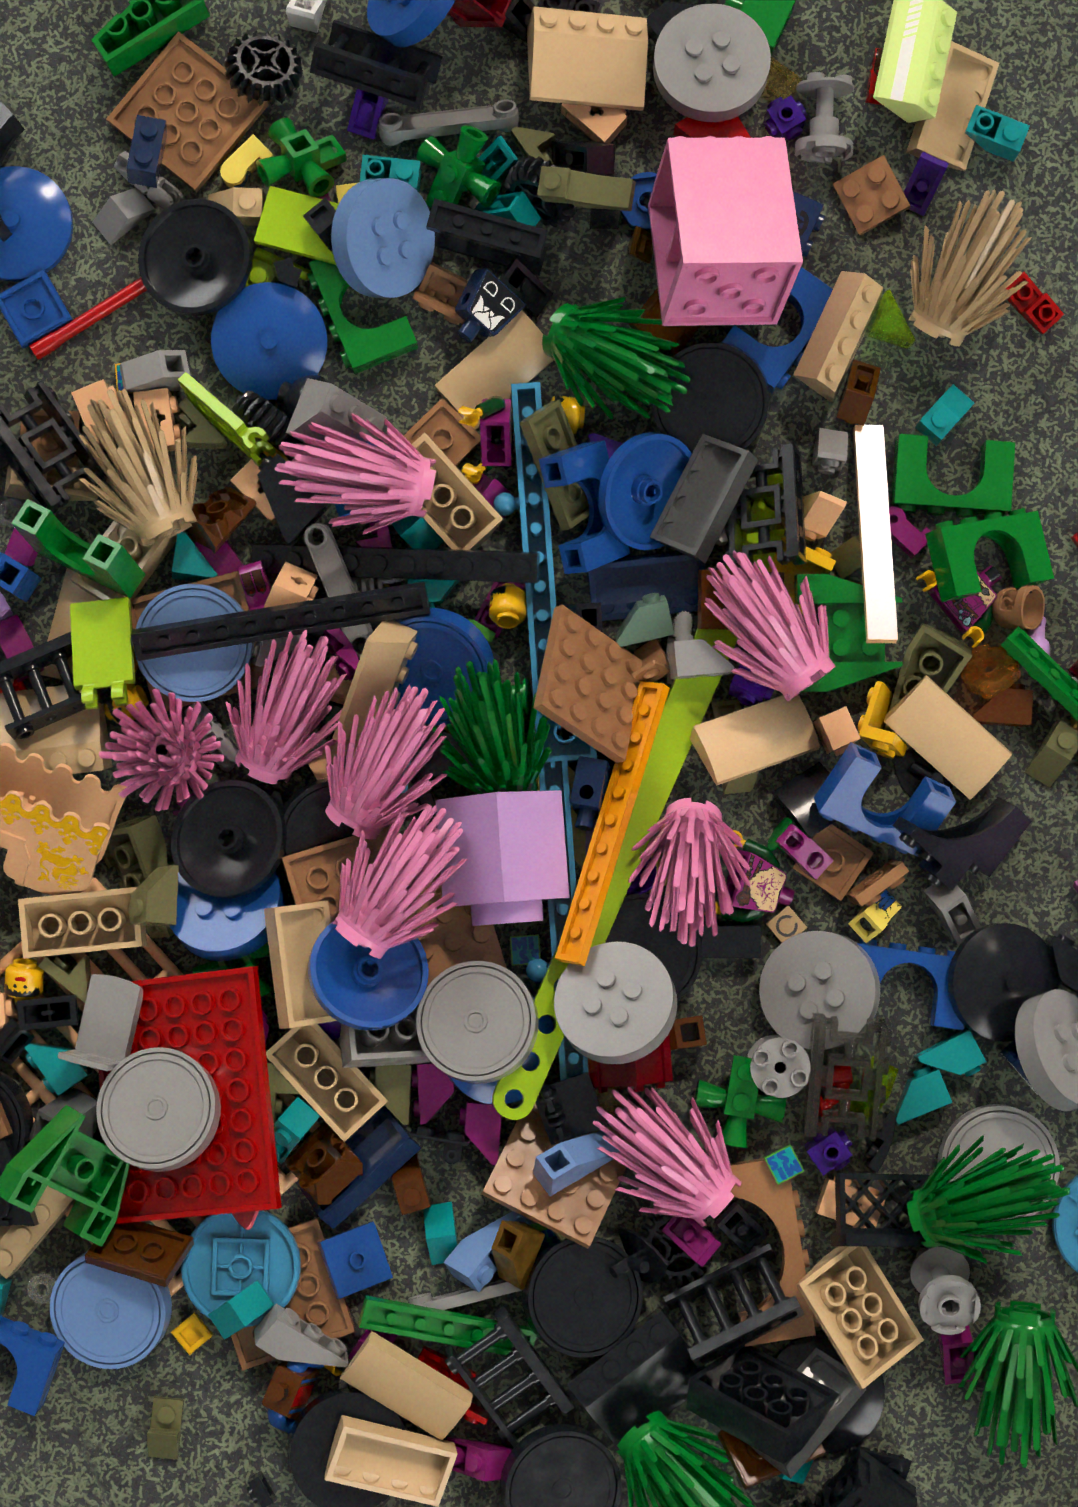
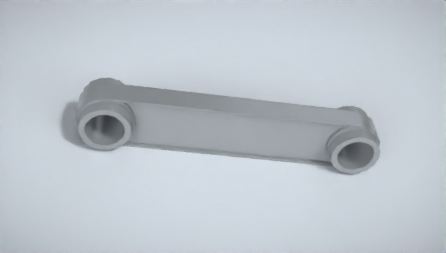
M504 99L488 106L403 116L396 113H387L379 118V136L385 145L394 146L402 143L404 140L460 134L462 126H472L481 131L497 129L501 132H511V129L518 127L519 112L514 101Z
M315 523L308 526L305 530L304 539L327 596L333 597L357 593L329 526L324 523ZM316 528L324 533V541L321 544H317L313 540L312 535ZM370 623L341 628L355 649L358 658L362 654L357 645L359 638L367 640L373 633Z
M503 1279L487 1283L480 1292L467 1288L432 1297L431 1293H424L408 1298L409 1304L447 1310L521 1290Z

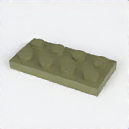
M560 399L549 402L519 422L543 485L544 480L539 459L577 445ZM576 482L566 486L545 488L544 485V490L548 495L561 531L573 528L589 516V504L586 494Z

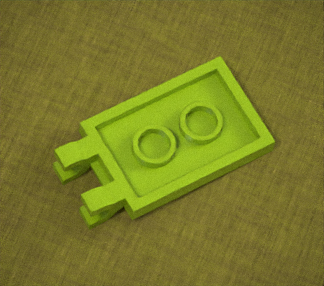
M270 186L254 238L255 244L336 265L333 251L328 249L303 217L304 214L323 199ZM329 201L336 210L339 203Z
M187 372L177 379L188 400L209 423L249 458H252L258 467L262 463L259 457L261 452H268L271 456L276 453L274 447L267 442L269 437L260 427H246L239 417ZM254 438H261L263 441L256 442Z
M129 597L70 604L73 682L75 689L81 690V702L85 704L87 710L98 709L97 689L111 687V698L115 700V705H128L127 684H135L134 650L131 637L132 614Z

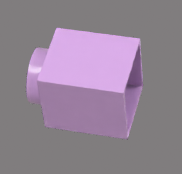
M561 790L493 792L435 800L436 814L441 808L446 809V814L437 825V828L440 830L448 818L454 819L453 825L447 831L444 838L457 822H462L459 828L463 829L462 834L451 846H458L460 850L441 870V874L450 866H456L462 859H468L442 884V897L450 892L455 893L452 898L443 903V907L452 902L457 903L458 905L456 906L471 905L472 926L544 921L542 900L570 898Z

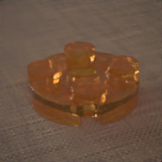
M998 643L999 647H990L989 644H983L972 650L973 656L960 673L966 688L974 694L981 695L984 699L994 698L998 693L1012 686L1021 677L1020 664L1007 654L1001 643ZM987 667L995 668L991 672H986L985 670Z

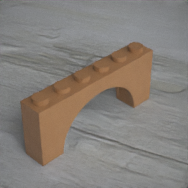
M764 1158L730 1163L732 1173L742 1182L740 1187L735 1184L730 1192L735 1198L744 1199L757 1205L774 1223L782 1248L781 1270L777 1280L786 1297L796 1296L805 1314L745 1344V1346L816 1335L815 1327L820 1326V1323L796 1286L806 1275L805 1268L810 1267L807 1249L802 1250L800 1238L805 1237L802 1219L797 1220L795 1209L800 1208L798 1191H792L791 1179L777 1185ZM771 1293L757 1305L759 1310L765 1311L773 1307L775 1301ZM746 1311L738 1312L740 1323L747 1320L748 1314Z

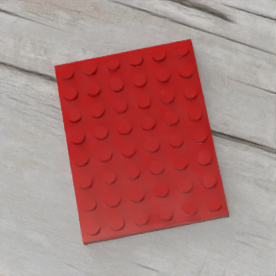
M258 966L131 981L143 988V1000L130 1055L140 1050L158 1047L171 1048L187 1054L199 1062L212 1076L220 1096L221 1114L219 1125L212 1141L201 1155L187 1165L170 1171L154 1172L143 1170L130 1164L115 1224L282 1208ZM98 1069L100 1089L111 1070L104 1071Z

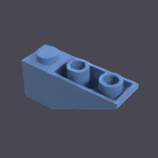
M603 1131L560 1142L536 1156L533 1174L549 1196L556 1194L613 1160V1158L597 1148L603 1147L610 1152H620L602 1138L603 1135H606Z
M515 1211L506 1214L462 1239L443 1263L454 1278L480 1292L491 1281L493 1274L497 1271L492 1245L502 1220L525 1222L529 1225L533 1224L530 1219Z

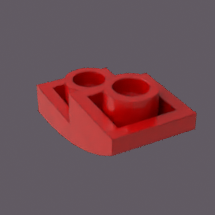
M1022 272L1021 276L1006 289L1009 290L1012 287H1016L1023 281L1029 283L1010 296L1007 301L1038 332L1044 334L1064 313L1047 293H1042L1029 276Z

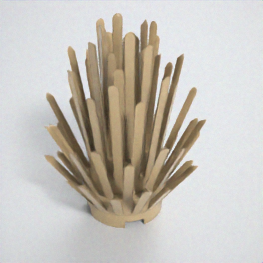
M994 189L990 195V191L987 190L978 209L976 204H974L955 248L971 205L969 200L965 203L961 217L958 220L963 205L959 200L949 232L945 235L941 255L931 285L935 244L934 237L932 235L929 236V229L926 225L924 228L920 282L918 257L913 255V261L911 260L910 274L914 310L909 320L915 321L914 326L936 339L938 336L950 338V345L959 347L966 335L1010 312L1006 309L1010 306L1009 303H1004L998 308L996 307L1029 283L1023 281L1016 287H1012L1009 290L1006 289L1021 276L1022 272L1019 271L1001 285L1007 279V276L1003 274L1032 238H1026L1019 248L1016 249L1027 232L1022 230L999 261L1020 227H1016V225L1023 216V208H1020L1021 201L1015 205V201L1010 200L1001 214L997 211L1005 195L1004 191L996 194Z
M109 389L107 394L114 409L109 411L103 400H98L97 405L96 401L90 399L91 404L87 408L95 423L91 427L113 465L88 427L83 426L82 429L94 448L85 436L79 435V437L107 475L106 481L122 500L89 468H84V471L100 488L90 484L84 478L79 480L116 511L99 500L94 501L99 506V508H96L97 510L139 535L143 546L155 544L153 538L159 536V538L167 537L169 539L192 526L191 523L197 522L192 511L198 476L197 456L195 455L191 458L187 491L185 426L181 430L182 454L180 438L175 440L177 487L169 460L165 434L160 429L153 402L149 406L153 419L152 422L146 401L144 399L141 400V406L155 450L138 405L136 404L134 410L127 390L123 389L122 394L118 390L115 395L114 391Z

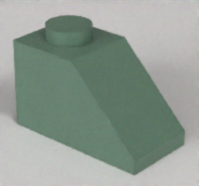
M659 593L644 595L642 600L636 601L614 635L620 647L675 634L665 595L659 596Z

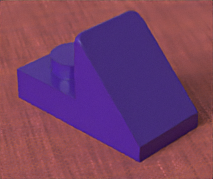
M356 89L347 131L374 140L378 133L379 118L382 116L383 109L388 104L389 99Z
M922 152L904 190V194L911 206L909 210L922 216L925 215L949 163Z

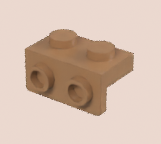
M432 262L426 271L419 290L414 293L413 299L419 302L418 305L428 311L436 310L444 314V319L453 324H463L465 320L455 312V307L468 280Z

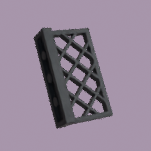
M835 1173L836 1234H831V1246L925 1247L922 1242L926 1240L920 1231H913L910 1221L904 1228H901L894 1219L901 1210L909 1217L906 1204L913 1197L910 1192L919 1189L930 1175ZM845 1179H851L859 1188L852 1198L845 1192ZM874 1180H877L884 1188L877 1199L868 1190V1187ZM900 1180L910 1189L902 1199L894 1191V1187ZM863 1194L872 1203L865 1213L855 1204ZM888 1195L898 1204L890 1214L881 1205ZM851 1209L858 1216L859 1220L853 1228H846V1214ZM876 1209L885 1218L879 1228H876L869 1220V1217Z

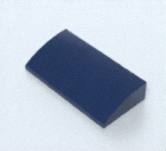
M677 551L625 556L587 572L591 603L601 602L602 621L625 619L636 601L642 600L644 595L659 593V596L665 595L670 614L681 613V611H698V570H705V563Z
M384 1105L345 1141L363 1163V1176L358 1175L332 1199V1204L318 1205L313 1197L300 1186L299 1180L296 1184L319 1217L334 1229L412 1158L421 1147L413 1137L409 1136L410 1133Z

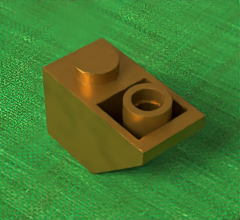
M502 1220L492 1245L499 1277L520 1290H524L545 1234L525 1222Z

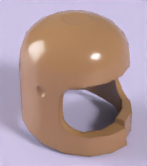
M1026 585L1019 590L1012 587L1005 588L997 593V598L992 603L993 618L1002 628L1016 629L1019 626L1023 630H1033L1040 625L1044 616L1045 598L1043 591L1038 586Z

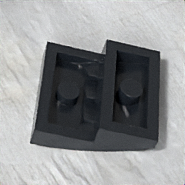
M820 762L772 792L787 817L791 815L798 828L808 838L813 837L837 821H829L823 818L818 813L814 800L815 795L830 774Z

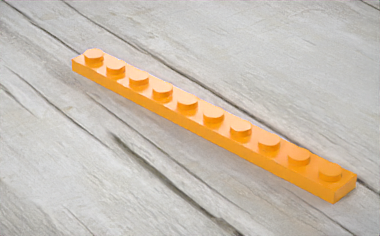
M643 681L639 683L637 696L632 706L633 719L626 760L615 763L555 955V959L560 962L581 966L586 964L670 689L664 683Z

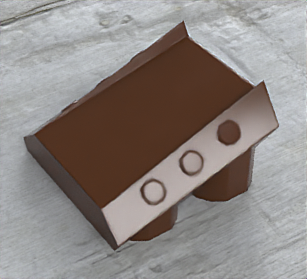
M658 287L641 308L646 309L640 315L641 318L662 319ZM629 323L632 329L651 332L654 337L680 344L676 347L670 346L671 350L659 348L658 351L670 357L684 350L688 341L701 327V325L662 326V324Z
M226 486L212 493L206 502L193 505L192 511L197 522L191 523L192 526L186 532L193 543L197 542L211 549L215 554L251 513L257 503L254 499Z
M323 1122L285 1159L288 1169L298 1178L300 1186L313 1197L318 1205L332 1204V1199L358 1175L363 1176V1163L326 1122Z

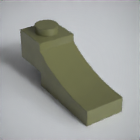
M542 166L537 196L544 202L573 204L575 207L632 211L636 182L630 178L602 176L579 172L570 168Z

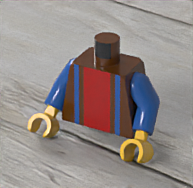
M284 1361L278 1364L262 1401V1405L268 1408L269 1423L273 1427L290 1434L296 1418L308 1402L323 1366L335 1376H340L342 1371L336 1366L291 1361Z

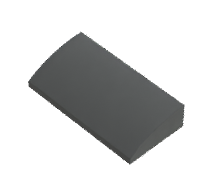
M702 434L650 538L679 553L706 563L758 459L748 450Z
M818 1348L814 1349L797 1371L840 1393V1400L804 1448L786 1463L782 1464L751 1446L760 1456L790 1479L866 1391V1387L861 1390L859 1389L846 1366Z

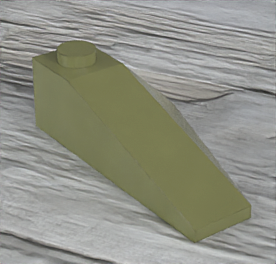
M922 623L906 647L902 661L903 666H901L889 711L926 675L947 693L973 656L971 647L947 632ZM885 723L884 730L890 731V732H894V731ZM901 738V740L907 745L906 751H908L910 745Z
M156 815L138 817L117 824L113 829L110 843L103 859L109 869L115 866L123 881L118 883L120 888L138 887L157 867L168 866L166 843ZM146 926V930L152 939L174 935L170 926Z

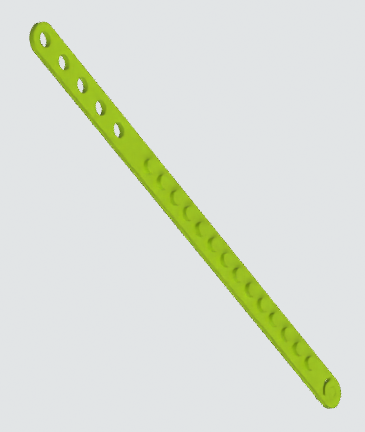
M773 474L767 477L768 486L780 484L784 489L783 474ZM774 497L764 498L768 505L775 508ZM763 498L755 499L751 505L752 522L775 518V511L766 506ZM786 528L771 530L770 541L781 540ZM743 531V545L759 543L758 532L746 534ZM776 552L753 555V561L757 564V560L761 559L768 571L770 567L767 560L768 556L770 555L773 560ZM725 564L726 569L731 571L727 564ZM697 628L693 640L703 639L711 647L716 645L714 641L720 640L734 648L738 640L729 630ZM715 649V650H716L718 653H720L726 660L729 661V657L725 656L722 652H720V651H718L717 649ZM722 676L674 680L664 705L591 947L603 944L607 940L631 885V882L628 883V880L640 864L641 859L639 858L646 850L650 839L638 850L632 851V848L650 832L647 830L659 821L692 745L690 736L693 726L701 724ZM557 948L534 998L538 1020L543 1015H550L555 1021L553 1031L548 1034H544L538 1029L536 1042L531 1051L538 1056V1066L532 1071H527L521 1065L507 1077L498 1080L492 1095V1103L497 1113L511 1120L522 1119L532 1111L565 1036L555 1016L554 983L561 977L569 963L560 962L555 959ZM512 1089H516L522 1094V1103L517 1108H509L505 1103V1095Z

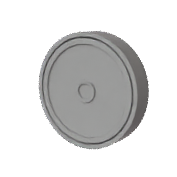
M701 4L690 7L674 16L664 26L657 39L653 62L656 86L664 100L674 110L688 118L704 122H720L735 118L749 110L761 97L766 87L771 64L770 47L761 27L744 12L722 4Z
M826 931L803 932L781 943L766 961L759 984L761 1007L767 1021L781 1037L796 1041L801 1047L810 1050L839 1048L860 1037L872 1023L880 1001L878 972L867 952L850 938Z
M608 942L590 948L585 966L569 964L566 967L555 990L554 1010L560 1029L579 1053L593 1061L604 1064H624L645 1057L665 1040L675 1021L677 994L668 971L653 953L632 943Z
M487 961L463 962L441 972L426 988L423 998L419 1003L416 1016L418 1039L429 1060L446 1075L456 1080L473 1084L494 1082L507 1077L517 1070L530 1055L536 1042L539 1026L537 1007L528 988L507 968Z
M1055 989L1031 997L1022 1004L1015 1022V1043L1022 1069L1036 1093L1055 1109L1074 1111L1078 1109V998L1065 990Z
M163 1047L140 1050L120 1061L104 1080L98 1095L96 1108L98 1128L108 1148L126 1163L154 1172L178 1169L201 1155L217 1131L221 1114L219 1092L209 1072L187 1054Z
M1000 1104L980 1106L961 1115L945 1133L938 1153L939 1163L943 1157L946 1160L954 1148L960 1145V1151L945 1169L946 1171L984 1135V1141L973 1151L975 1152L979 1147H983L982 1153L948 1183L963 1175L1000 1148H1006V1152L1023 1143V1149L1019 1150L1007 1162L1035 1149H1039L1040 1153L1032 1157V1161L1049 1154H1055L1052 1160L1042 1164L1055 1163V1166L1060 1165L1057 1146L1047 1128L1031 1114L1012 1106ZM1060 1172L1050 1174L1051 1178L1049 1180L1054 1179L1057 1185ZM1038 1212L1018 1215L1014 1218L1036 1215Z

